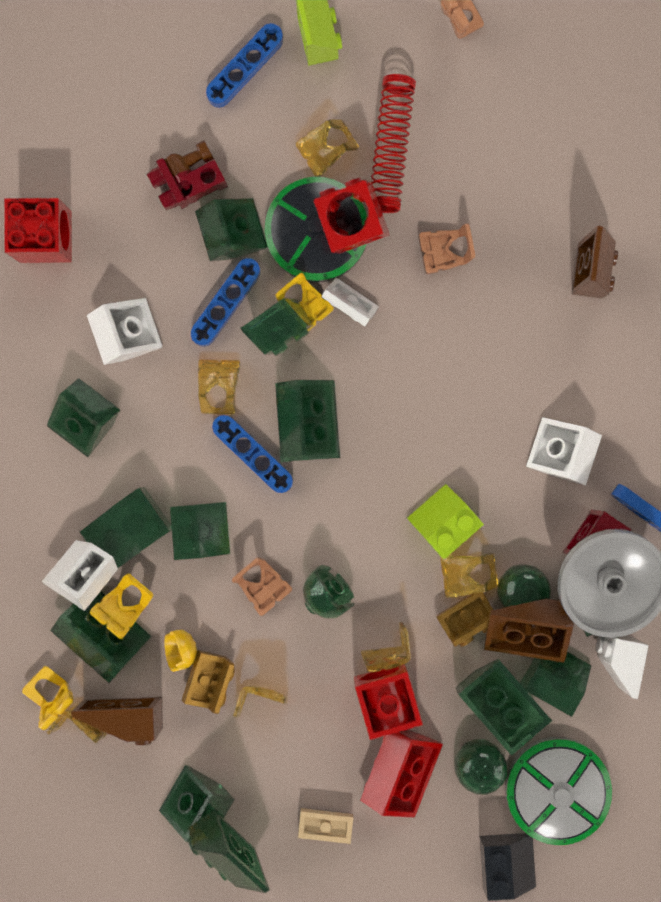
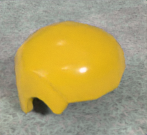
M183 629L170 631V634L165 635L164 648L170 670L175 672L189 668L197 654L196 642L192 635Z

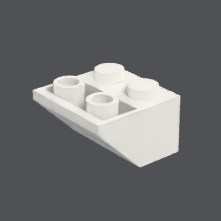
M76 540L42 582L85 611L118 568L111 555L92 543Z

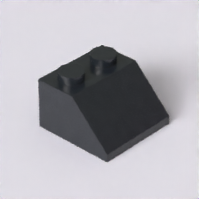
M526 833L479 836L483 890L487 901L516 899L536 887L532 837Z

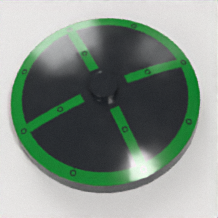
M326 177L303 178L282 189L270 204L265 219L266 243L275 262L289 275L296 277L303 273L308 282L331 281L349 272L362 257L367 244L341 254L331 252L314 203V199L320 197V192L335 187V190L343 189L346 187L343 183ZM351 196L340 203L341 205L336 212L337 225L339 229L342 228L348 231V236L360 232L364 228L367 219V213L362 202Z

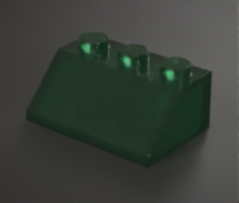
M292 380L275 383L281 462L340 458L335 380Z
M100 591L85 611L72 604L57 619L50 631L110 683L152 636L135 622L132 627H129L130 630L126 635L119 639L107 629V624L103 625L90 614V610L106 596Z
M499 659L478 668L455 687L461 699L511 756L552 722V719Z
M211 811L187 828L191 839L188 843L192 852L195 855L200 854L210 868L214 867L224 881L228 879L235 887L262 893L270 891L256 849L217 811Z

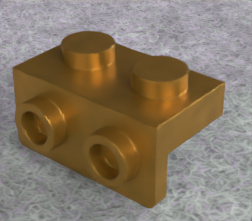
M479 589L436 615V618L454 647L457 645L463 647L474 640L473 636L480 631L483 633L487 632L490 613L493 608L482 590Z
M197 650L181 701L184 704L208 708L212 713L219 714L221 707L226 702L228 684L234 677V663L226 656Z

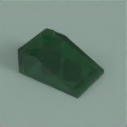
M139 487L82 529L80 533L86 542L94 544L111 555L119 569L172 532L174 528L147 489Z

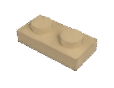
M301 808L298 838L351 844L353 814Z

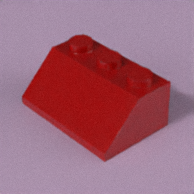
M408 729L384 736L360 801L381 816L415 818L443 743Z

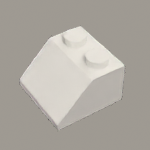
M146 298L103 304L87 315L104 365L126 361L163 347Z
M542 417L526 467L586 486L602 435L586 427Z
M631 636L598 637L596 642L598 658L617 687L630 697L638 699L648 645Z

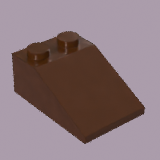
M597 225L578 243L572 288L573 295L604 298L609 295V292L613 291L615 277L612 276V268L617 263L618 250H615L616 241L603 226Z
M543 599L491 610L484 650L564 662L574 622L565 612L560 600Z
M162 697L83 700L71 711V717L123 741L135 742V745L138 746L149 745L152 741H155L163 729Z

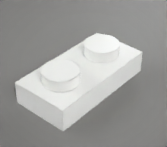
M338 278L333 280L322 295V298L327 300L332 306L337 307L363 326L367 325L379 308V306Z

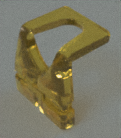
M341 119L325 121L295 143L302 157L308 159L307 164L315 177H321L327 171V168L332 167L346 151H356L359 148L356 140ZM330 128L341 130L346 135L348 141L336 147L327 145V136Z
M200 359L198 361V398L201 413L235 414L234 396L238 382V373L240 372V361L221 360L219 362L218 360ZM217 384L227 394L225 406L222 408L212 407L206 396L208 391Z
M493 553L481 556L458 555L453 557V555H450L444 560L440 558L442 575L445 577L443 580L444 591L447 598L483 593L498 587ZM478 564H488L491 570L490 579L484 584L476 582L469 575Z
M399 622L401 646L361 651V657L368 672H378L384 668L385 670L396 668L410 661L409 635L403 622ZM404 651L406 652V656H398Z
M246 686L240 691L233 717L241 716L248 692L283 704H287L288 697L271 689Z
M75 707L63 712L46 732L50 735L59 730L69 718L94 743L99 742L108 735L106 732L72 718L71 711Z

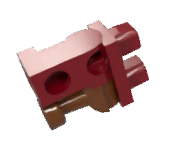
M204 140L196 144L197 150L183 156L173 153L164 159L157 160L158 166L146 174L154 189L165 183L168 184L170 190L158 196L165 210L177 206L184 209L202 197L228 187ZM203 159L206 164L192 171L190 167Z

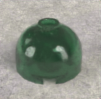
M522 563L511 566L501 575L498 581L497 593L501 604L504 607L550 599L551 587L544 572L533 565Z
M320 565L310 573L304 583L303 596L305 606L310 613L322 618H338L355 605V603H351L354 594L348 583L339 573L335 578L329 572L332 569L331 567Z
M474 739L466 742L458 754H456L454 758V771L459 783L467 791L476 795H488L496 792L503 785L507 776V762L498 746L486 739Z

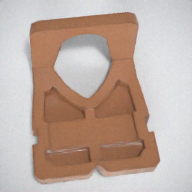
M471 0L440 1L441 10L444 15L450 18L457 38L462 39L484 26V22ZM462 10H468L472 13L473 19L471 22L468 21Z
M464 224L459 230L436 231L435 233L428 231L421 232L418 235L421 252L424 253L422 259L427 275L439 272L438 270L445 271L466 265L475 258L469 224ZM465 236L468 243L466 254L464 257L455 255L449 250L450 245L457 238Z
M260 557L254 559L232 578V582L238 583L248 600L255 605L254 609L260 616H264L276 605V601H281L293 589L286 580L283 581L282 576L265 559ZM259 565L261 569L260 583L249 582L243 578L247 571Z

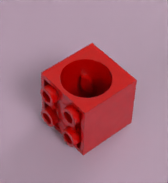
M355 178L346 182L345 188L335 190V187L326 189L319 193V198L314 199L332 253L341 254L390 236L372 183L361 180V178ZM353 196V198L367 204L369 215L365 221L364 228L357 234L348 236V231L342 228L339 229L336 222V212L344 199Z
M4 198V252L19 263H72V211L59 198Z
M404 662L354 676L355 690L370 740L423 725Z

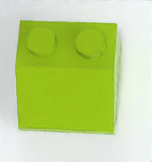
M296 0L297 18L308 66L337 60L338 51L342 49L340 33H335L333 24H337L334 7L329 8L328 0Z
M447 484L442 486L407 517L409 522L443 560L484 525L468 505Z

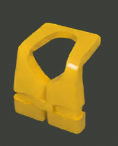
M303 273L297 275L275 294L277 301L283 307L290 320L294 321L295 327L301 335H305L316 326L317 321H322L333 312V306L327 300H324L322 295L309 284ZM295 284H299L302 287L303 296L301 302L285 299L286 292Z
M127 573L114 590L103 597L100 603L91 608L90 614L101 624H107V629L119 639H122L130 630L129 627L133 626L139 615L149 604L154 594L131 574ZM130 585L137 587L142 594L139 604L123 606V590Z
M44 666L22 689L24 695L41 707L38 728L41 730H46L58 718V714L61 715L73 703V693L68 682L48 666ZM47 679L60 686L53 701L47 702L35 688L37 681Z

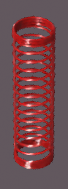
M388 74L383 77L382 81L384 89L381 92L383 98L380 100L382 106L379 108L381 113L378 117L380 123L377 125L379 131L376 133L378 138L375 142L377 148L374 150L376 156L373 158L375 165H373L372 170L374 173L371 175L374 181L371 183L377 182L386 186L400 187L404 185L402 181L395 179L376 180L373 176L378 174L397 179L405 176L401 172L391 170H404L406 168L405 165L396 162L407 160L405 156L399 154L408 152L402 146L407 145L409 142L401 137L410 135L408 131L403 129L411 127L410 123L406 121L412 118L407 112H411L413 108L407 104L414 102L410 96L415 93L416 80L404 74ZM397 81L404 82L410 85H395L389 82ZM384 91H387L392 95L384 96ZM390 97H403V98L410 99L411 101H409V102H400V101L391 100V99H389V98H390ZM385 99L392 103L384 105L382 101ZM387 106H405L410 108V110H397ZM382 108H386L391 111L383 113ZM387 114H402L409 118H395ZM381 116H385L392 120L382 121ZM388 122H397V123L407 124L408 126L399 127V126L389 125V124H387V123H388ZM383 124L391 128L381 130L379 126ZM385 131H401L407 134L397 135ZM382 132L393 137L380 138L378 134ZM385 139L402 140L406 143H395L386 141ZM378 141H382L384 143L391 145L379 146ZM384 148H399L405 151H392ZM378 149H381L389 153L377 154L376 151ZM383 156H396L403 159H390ZM379 157L392 162L377 163L375 159ZM384 165H398L402 166V168H394ZM380 166L390 170L376 171L374 168ZM383 173H395L402 176H392ZM382 181L396 182L400 184L384 183ZM374 187L375 191L384 194L400 195L403 193L397 188ZM383 190H393L398 192H387ZM377 196L382 213H397L401 210L400 202L402 200L400 198Z

